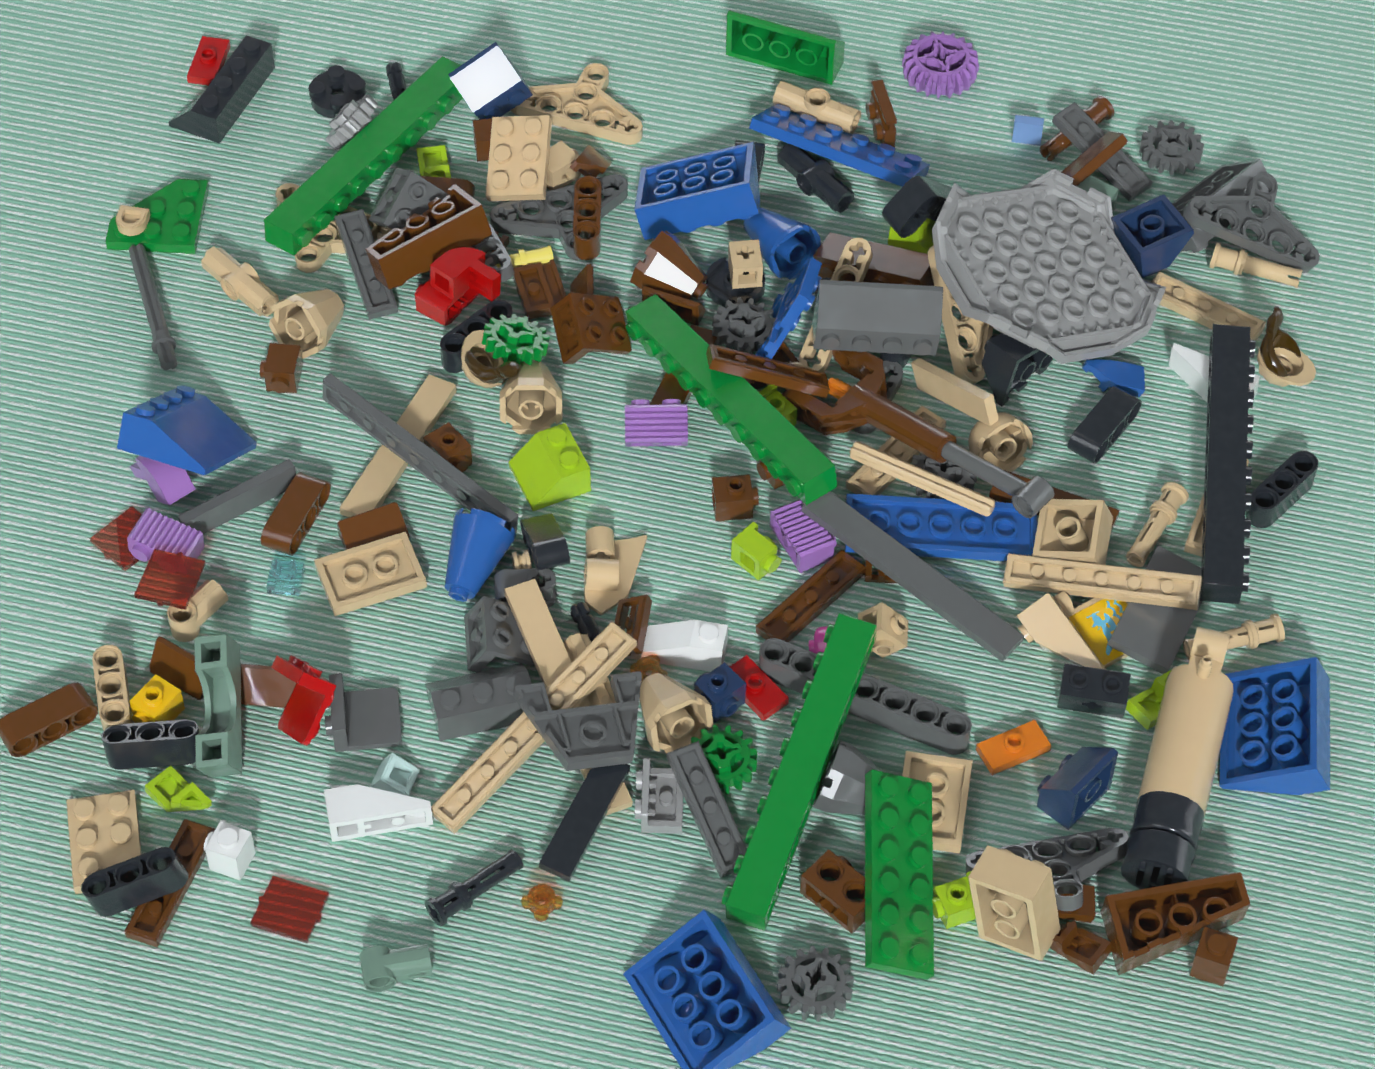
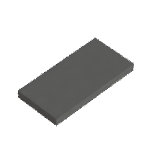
M1159 545L1146 567L1148 570L1201 576V568ZM1199 598L1198 610H1199V608H1200V606H1201V604H1202V602H1203V601H1200V598ZM1128 602L1107 645L1164 674L1169 671L1198 610Z

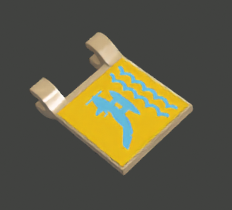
M1065 591L1053 596L1105 668L1128 657L1126 654L1107 645L1128 604L1126 601L1093 598L1074 608L1070 597Z

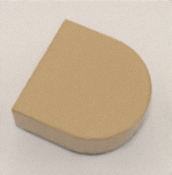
M120 205L116 215L118 231L126 236H135L142 233L149 222L150 210Z

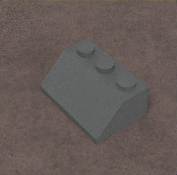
M522 663L426 683L425 688L439 740L443 741L510 726L524 712L514 699V686L532 684L525 666Z

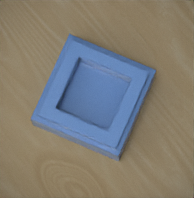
M1015 115L1012 142L1040 146L1044 118Z

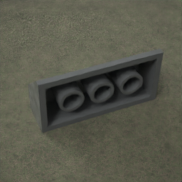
M1261 159L1222 165L1172 204L1184 218L1183 209L1194 197L1245 196L1249 181L1257 173L1267 171ZM1257 181L1259 190L1268 193L1267 186L1263 182ZM1220 217V224L1224 228L1228 229L1230 222L1227 219ZM1189 224L1194 229V235L1181 252L1190 250L1193 253L1199 252L1209 245V240L1217 236Z
M820 280L812 320L813 349L936 356L941 334L943 287Z

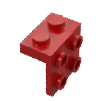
M291 655L289 660L276 656L271 668L296 683L279 720L278 729L307 746L319 732L320 721L326 708L333 702L334 691L337 685L321 676L323 671L309 665L308 662Z

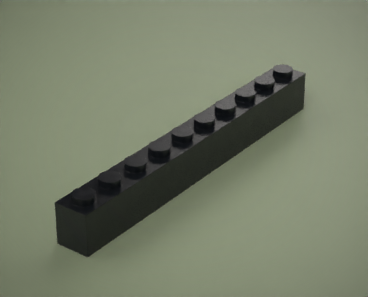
M1213 324L1209 342L1200 601L1239 604L1242 592H1248L1249 573L1244 572V565L1249 564L1250 546L1244 545L1245 538H1249L1251 519H1245V511L1250 512L1252 497L1250 492H1246V485H1251L1252 466H1247V459L1252 458L1253 441L1247 440V435L1252 434L1254 416L1248 415V408H1253L1254 390L1249 389V383L1254 382L1255 365L1250 364V358H1254L1256 340H1250L1251 327Z

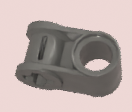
M536 568L501 570L494 576L495 599L508 603L504 595L505 588L535 579L541 593H544L547 607L550 608L556 602L557 597L554 589L556 583L555 574L550 569L539 571ZM540 576L543 577V583L539 581Z

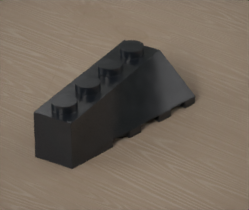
M246 35L207 89L168 122L169 126L220 144L274 70L272 44Z
M1000 333L997 336H991L987 340L981 364L996 403L1002 407L1009 401L1008 395L1013 389L1020 392L1027 386L1028 382L1026 380L1034 372L1039 375L1043 373L1053 358L1037 348H1032L1008 335Z

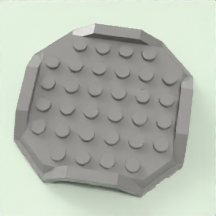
M1056 169L1047 172L1022 188L974 195L969 194L954 182L932 228L936 268L964 316L993 326L995 330L1047 353L1061 364L1111 356L1147 335L1156 316L1155 312L1162 300L1166 287L1144 281L1115 235L1114 225L1111 220L1113 213L1110 196L1092 187L1087 192L1072 184L1074 178Z

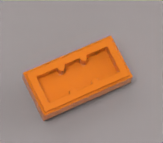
M1036 720L976 744V751L991 775H995L1051 750V743Z

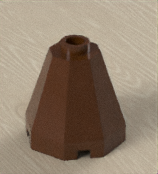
M661 231L644 252L646 254L644 261L639 260L630 282L640 289L646 286L688 300H693L694 298L699 300L708 287L705 283L707 275L676 236L668 231Z

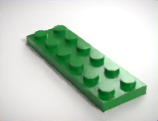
M871 769L865 774V967L928 980L934 976L932 783Z

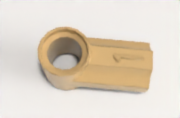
M213 579L206 580L185 600H177L168 607L167 616L171 634L175 640L180 642L194 640L200 633V626L228 601V595L219 583Z

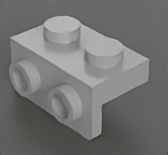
M643 758V770H636V790H642V799H635V819L641 820V833L682 834L683 793L672 769L650 768V758Z

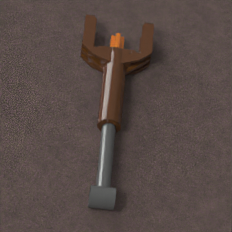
M832 350L833 357L841 369L860 380L854 386H850L838 378L834 379L831 377L828 380L830 388L828 394L839 399L835 403L836 406L834 408L807 393L787 389L782 393L797 408V420L823 435L845 433L869 423L939 463H944L948 460L1012 496L1011 501L1014 508L1026 518L1035 516L1054 497L1055 493L1052 486L1044 478L1034 476L1026 483L956 444V437L951 433L887 399V383L883 360L868 352Z

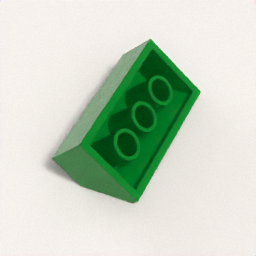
M728 11L726 55L830 85L833 84L844 63L845 42L743 13Z

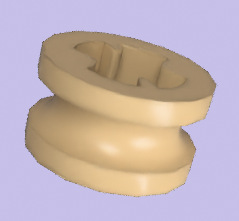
M524 550L522 554L512 552L513 569H532L528 550Z

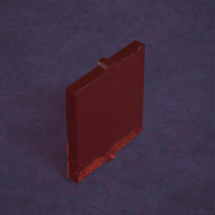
M133 506L89 538L90 542L104 554L105 559H111L123 571L128 570L139 561L129 551L127 537L142 516Z
M154 549L134 593L135 598L157 603L159 607L167 605L186 610L206 565L205 560L183 556L182 552L175 554Z
M272 876L264 895L258 898L259 906L250 924L258 929L308 943L316 924L322 921L321 913L329 898V893Z

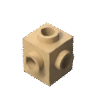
M883 602L858 613L859 620L877 625L876 642L872 650L874 653L884 658L907 647V618Z

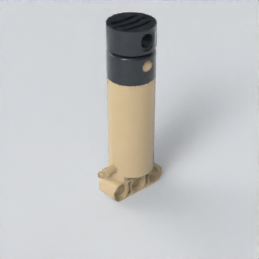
M1197 626L1188 664H1182L1173 668L1167 677L1134 811V821L1129 832L1130 837L1127 840V854L1121 865L1122 876L1128 883L1139 889L1189 881L1190 868L1196 857L1198 837L1202 831L1234 693L1233 683L1227 675L1221 672L1230 634Z

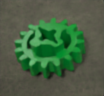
M502 314L499 320L491 318L490 323L485 324L482 344L486 345V352H493L492 358L494 359L502 357L504 363L512 360L519 364L525 362L528 365H532L533 360L540 362L542 356L547 355L550 335L546 334L547 329L545 327L538 328V321L528 322L527 316L517 318L515 314H512L511 318H507Z
M713 725L712 733L701 729L700 739L691 737L690 744L699 741L719 788H723L726 795L730 793V787L732 786L740 791L742 790L743 781L751 783L752 772L757 771L758 751L753 748L752 738L743 740L742 730L733 734L731 733L730 725H727L724 731H719L718 726Z

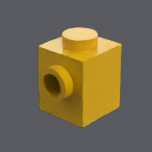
M156 674L129 701L134 723L175 720L185 709L181 690Z

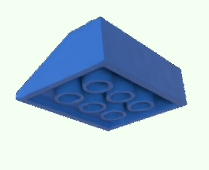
M754 142L641 168L634 211L644 240L655 239L661 231H668L671 234L678 232L690 233L700 227L709 225L714 227L720 226L726 221L735 219L746 220L759 214L760 192Z
M177 386L173 390L164 392L160 396L151 398L149 401L138 404L136 407L123 412L117 449L201 475H207L255 449L257 442L206 396L195 393V389L192 387Z
M1313 657L1226 673L1225 675L1233 683L1234 693L1220 749L1219 786L1222 789L1287 795H1303L1330 790V678L1318 658Z
M705 909L623 973L681 1069H729L765 1050L792 1029L723 921Z

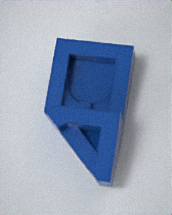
M1102 359L1086 360L1082 365V369L1086 373H1093L1099 380L1100 385L1098 387L1103 393L1112 386H1116L1135 397H1140L1145 391V372L1143 366Z

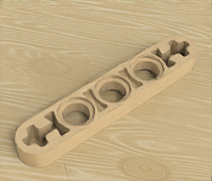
M857 237L847 242L831 280L839 281L843 274L851 273L856 277L855 282H863L873 257L871 246L867 240ZM861 247L863 248L865 255L858 256L856 261V268L852 266L854 262V255L852 251H858ZM811 326L801 350L799 362L808 369L825 372L833 355L832 350L823 351L820 349L817 355L820 364H814L812 368L809 367L808 361H806L807 359H813L816 354V349H813L812 346L813 327Z

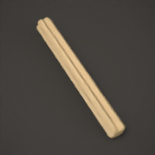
M855 442L851 447V459L988 517L995 508V500L866 444Z

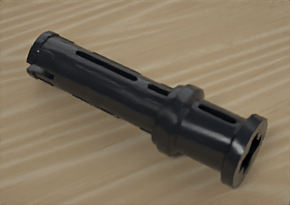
M511 849L507 854L484 867L464 882H453L448 886L449 889L435 899L428 898L425 900V907L430 917L437 925L442 927L447 924L448 918L460 910L467 911L470 909L475 898L524 867L520 856ZM497 870H500L498 873H496L495 875H493L492 877H490L489 879H487V880L484 881L483 883H480L482 880H484L485 878H487L488 876H490L491 874H493V873L496 872Z

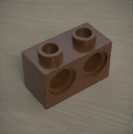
M828 849L801 875L800 893L853 934L865 922V876L857 872L845 857L837 856ZM825 877H832V878H835L836 880H834V881H827V880H825V879H823V878H825ZM857 897L862 901L855 902L850 900V898Z

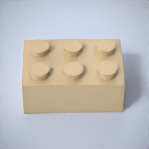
M987 845L968 876L979 938L1042 961L1052 945L1055 935L1060 931L1052 870L1040 861H1030L1015 855L1007 849H997Z

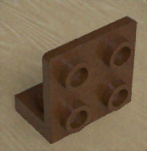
M569 293L550 308L563 364H574L589 352L628 354L632 351L618 297Z

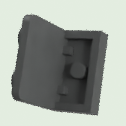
M342 673L329 674V681L337 686L334 691L333 702L328 707L331 708V716H325L326 736H333L335 752L396 747L402 743L399 695L396 688L345 692Z

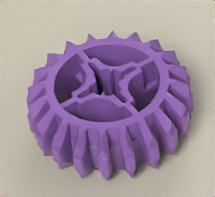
M931 31L929 36L921 34L919 39H912L910 46L906 47L902 59L904 79H907L909 86L915 87L917 93L925 91L927 97L934 94L938 99L941 95H946L950 99L953 93L960 96L963 90L969 91L971 84L975 83L977 72L979 71L977 51L973 49L972 43H966L964 37L956 38L955 33L945 35L943 31L937 35Z

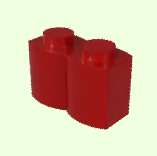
M429 280L425 284H421L415 292L416 311L443 326H448L479 293L469 287L452 300L430 286Z

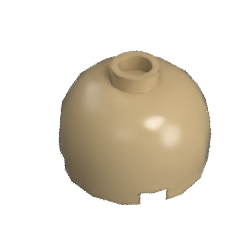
M997 412L999 421L995 422L992 426L977 421L968 438L970 452L1009 472L1015 471L1024 463L1026 458L1023 455L1027 447L1031 450L1033 439L1030 429L1023 421L1005 412Z

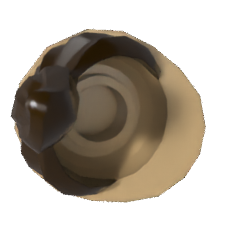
M1274 306L1273 313L1267 319L1266 334L1258 349L1259 373L1269 384L1280 387L1308 385L1314 380L1316 375L1314 363L1300 351L1296 341L1287 332L1280 329L1284 318L1283 313L1278 306Z
M484 330L473 331L464 339L461 352V369L470 383L484 388H493L502 385L508 378L514 377L519 372L521 365L512 360L504 363L502 357L492 358L493 352H486V345L482 344Z

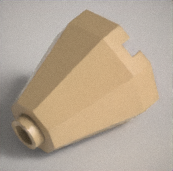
M329 289L294 294L271 306V313L274 312V317L270 319L269 327L279 344L300 345L302 359L326 347L343 316L344 304L339 295Z
M533 360L532 365L521 362L519 372L514 377H510L500 391V420L504 424H506V421L510 423L512 430L518 434H536L550 428L554 422L557 425L562 421V391L548 367L541 361Z
M660 673L646 677L641 683L639 700L647 740L653 750L660 752V749H663L667 754L690 744L692 736L700 739V730L706 728L709 731L714 725L711 705L701 694Z

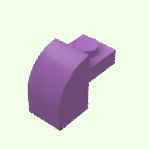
M142 456L135 458L136 463L129 466L135 477L148 482L154 496L160 503L171 505L195 490L185 469Z

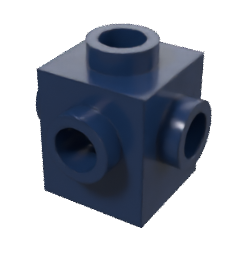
M723 663L713 671L699 676L696 682H694V691L708 700L712 709L713 722L716 723L723 717L733 715L745 703L746 683L726 663Z

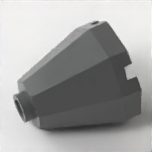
M840 740L830 760L831 763L826 770L813 807L827 813L865 815V774L871 769L883 771L852 744Z

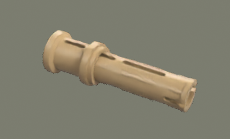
M1216 242L1209 268L1220 267L1233 271V274L1237 276L1238 274L1242 275L1243 272L1298 288L1300 280L1290 278L1288 275L1301 278L1302 269L1248 256V252L1244 249L1235 251L1222 247L1221 243Z
M1175 482L1164 483L1161 488L1162 494L1158 501L1153 502L1149 508L1150 517L1125 556L1131 565L1143 567L1166 526L1174 523L1176 520L1177 510L1189 498L1187 490L1180 484Z
M1277 613L1271 614L1268 619L1256 622L1246 620L1241 624V627L1221 631L1230 634L1227 650L1242 646L1255 649L1262 643L1274 640L1280 643L1285 640L1284 626ZM1194 638L1184 639L1183 641L1184 652L1188 660Z

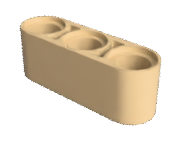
M114 645L100 646L93 653L92 661L98 711L104 731L112 725L133 723L129 703L130 695L127 672L121 650Z

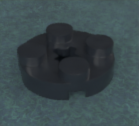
M331 66L326 72L315 77L309 84L308 91L312 108L324 117L334 118L335 114H338L344 105L352 100L357 103L359 99L366 95V83L358 74L344 70L342 66ZM334 92H343V94L337 93L333 95Z
M726 257L715 261L707 270L706 284L708 287L706 295L720 306L725 307L727 300L737 304V298L740 297L743 303H748V300L752 298L755 304L764 295V271L762 287L732 289V284L729 282L731 277Z

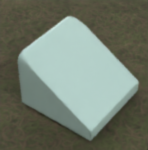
M391 753L380 763L371 787L409 796L420 769L396 754Z

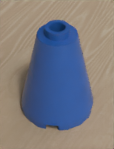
M760 207L759 214L744 220L746 233L751 240H759L761 256L773 274L778 278L796 279L795 276L811 257L813 258L816 249L818 250L821 246L820 236L814 228Z
M464 508L459 509L455 513L444 587L449 591L448 595L462 602L475 598L516 536V531L513 527L511 531L504 527L505 520L492 513L474 508L471 509L470 514L463 513Z

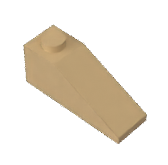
M1049 593L1017 615L1022 623L1018 629L1029 643L1034 640L1042 648L1078 666L1106 670L1057 601Z

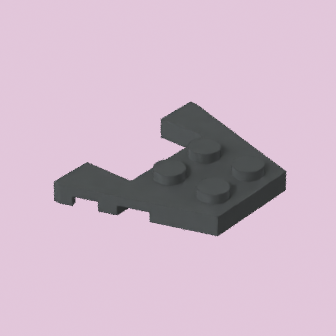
M641 671L613 674L610 684L616 703L551 710L544 682L514 686V699L566 771L632 763L642 679Z

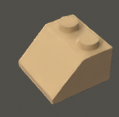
M1051 499L1040 510L1032 556L1106 565L1113 516L1105 501Z

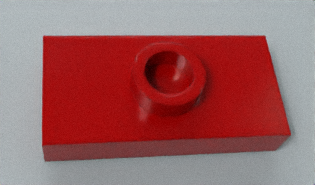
M202 36L187 74L188 83L210 85L224 66L231 47L230 40Z
M748 655L729 666L746 683L745 703L762 721L789 704V697Z

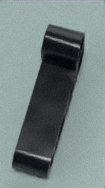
M915 176L908 180L888 202L882 211V216L901 238L909 237L918 230L927 218L934 221L937 220L952 187L923 176Z

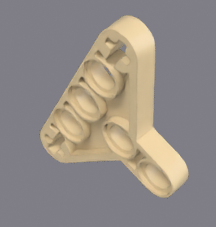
M601 63L587 65L577 83L530 86L529 89L533 95L511 110L518 116L550 115L552 125L625 145L636 144L640 142L643 136L642 122L605 93L609 84V71ZM593 74L603 76L600 80H592L589 77ZM584 93L593 95L592 98L587 100L579 98ZM545 106H553L556 108L552 112H545L542 110V108ZM572 113H580L583 115L579 119H572L569 117V115ZM599 120H606L610 124L598 126L595 123Z
M286 183L278 187L276 190L277 206L300 186ZM348 206L343 213H339L338 215L356 211L358 209ZM365 213L369 226L373 228L371 233L375 242L392 230L368 220L371 215ZM332 220L325 230H321L308 246L303 247L295 255L296 266L300 271L305 273L315 272L322 267L332 253H345L335 221ZM326 234L332 237L326 242L317 240L320 235ZM307 254L316 256L312 261L306 262L301 260Z
M933 245L928 251V260L934 286L943 287L942 322L954 374L974 385L985 376L981 363L985 354L984 346L992 336L993 326L962 314L936 268ZM952 306H955L960 311L961 320H958L953 315ZM959 335L966 339L968 343L967 349L960 345ZM970 353L973 354V357H971V358H969V356H967V355H969Z

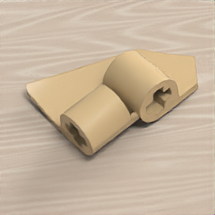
M595 526L587 530L585 534L584 600L589 608L603 615L617 606L619 600L628 598L647 535L614 540V532L609 527Z

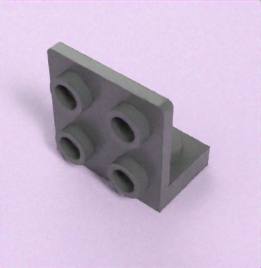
M396 168L368 220L378 226L402 229L406 226L407 218L414 213L422 215L430 209L429 202L436 197L442 200L449 194L412 171Z
M483 596L464 616L468 670L476 673L481 672L489 662L494 660L495 656L536 667L509 604Z

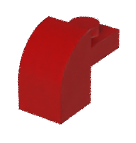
M460 247L445 252L430 264V286L452 300L470 287L490 301H494L500 296L501 274L493 267L485 265V252L475 248Z

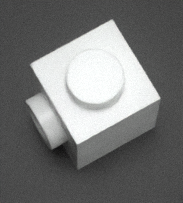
M220 821L214 832L211 831L207 835L204 842V851L206 852L209 869L237 880L242 879L256 853L252 832Z

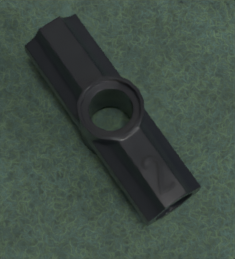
M791 144L783 146V149L778 154L777 162L796 178L797 184L804 194L808 196L815 194L835 212L842 213L848 209L850 203L854 200V192L835 177L831 165L826 160L820 159L816 161L805 150Z

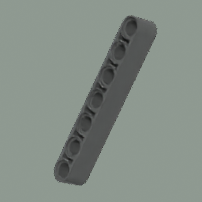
M770 638L765 640L760 646L759 668L774 683L802 694L807 680L813 681L816 671L813 670V665L817 654L784 640ZM863 673L849 710L850 714L948 754L958 755L967 750L972 727L971 720L967 715Z

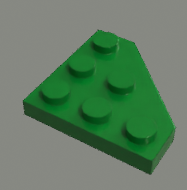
M177 179L133 205L132 207L150 210V219L147 227L138 235L126 236L121 234L117 229L116 216L110 219L105 240L107 249L129 250L132 245L142 244L148 252L196 254L209 191L208 180Z

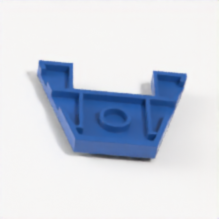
M811 257L796 274L795 278L797 279L794 283L789 282L784 288V294L776 296L771 308L774 311L772 318H775L771 333L755 355L772 359L789 331H793L797 326L802 311L807 312L816 297L812 293L817 289L819 281L822 279L818 275L822 265L821 262Z

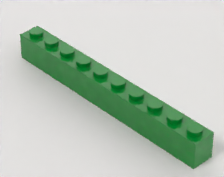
M443 56L264 219L265 240L293 256L303 247L308 246L321 230H325L334 216L343 213L353 200L361 196L366 188L376 179L381 178L383 173L393 163L398 162L410 147L415 146L427 131L432 130L442 117L449 114L454 106L464 99L448 75L461 65Z
M655 294L626 310L628 321L626 330L631 339L634 341L638 340L643 345L646 353L650 357H655L661 363L662 368L667 374L672 373L677 378L680 386L685 391L689 390L695 396L698 404L702 408L706 407L713 414L719 425H725L731 431L733 438L738 443L742 442L749 449L750 454L755 460H761L767 466L773 478H779L786 485L788 492L793 497L797 496L808 505L837 487L835 465L743 377L709 369L706 355L709 344L662 299Z
M840 613L835 625H828L824 637V642L827 643L824 653L820 651L817 653L813 665V670L816 671L813 681L807 680L802 693V699H805L802 709L796 708L791 721V727L794 728L791 738L785 737L779 754L783 757L780 766L774 765L768 781V785L772 787L768 796L762 795L757 808V814L760 817L757 825L751 824L745 840V844L749 846L745 855L739 854L733 872L737 875L733 886L728 884L724 891L722 904L726 905L727 919L763 931L766 930L876 642L877 625Z

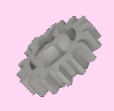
M367 94L362 99H359L357 103L352 100L344 105L329 123L333 129L329 132L325 141L335 150L339 149L347 141L349 142L373 120L371 115L378 107V103Z

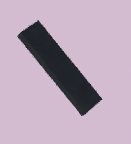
M629 764L590 769L539 862L540 869L570 882L629 774Z

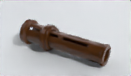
M1097 96L1093 99L1092 105L1087 109H1082L1097 126L1102 121L1111 119L1115 114L1112 104L1103 96ZM1060 131L1040 146V153L1044 158L1047 157L1048 161H1052L1073 143Z

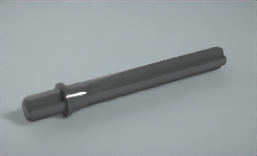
M142 244L132 245L129 248V253L152 333V350L155 354H158L163 370L175 369L178 365L174 352L176 341L168 331L145 247Z

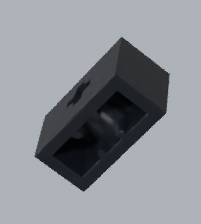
M1064 664L1057 708L1123 718L1127 706L1131 674Z

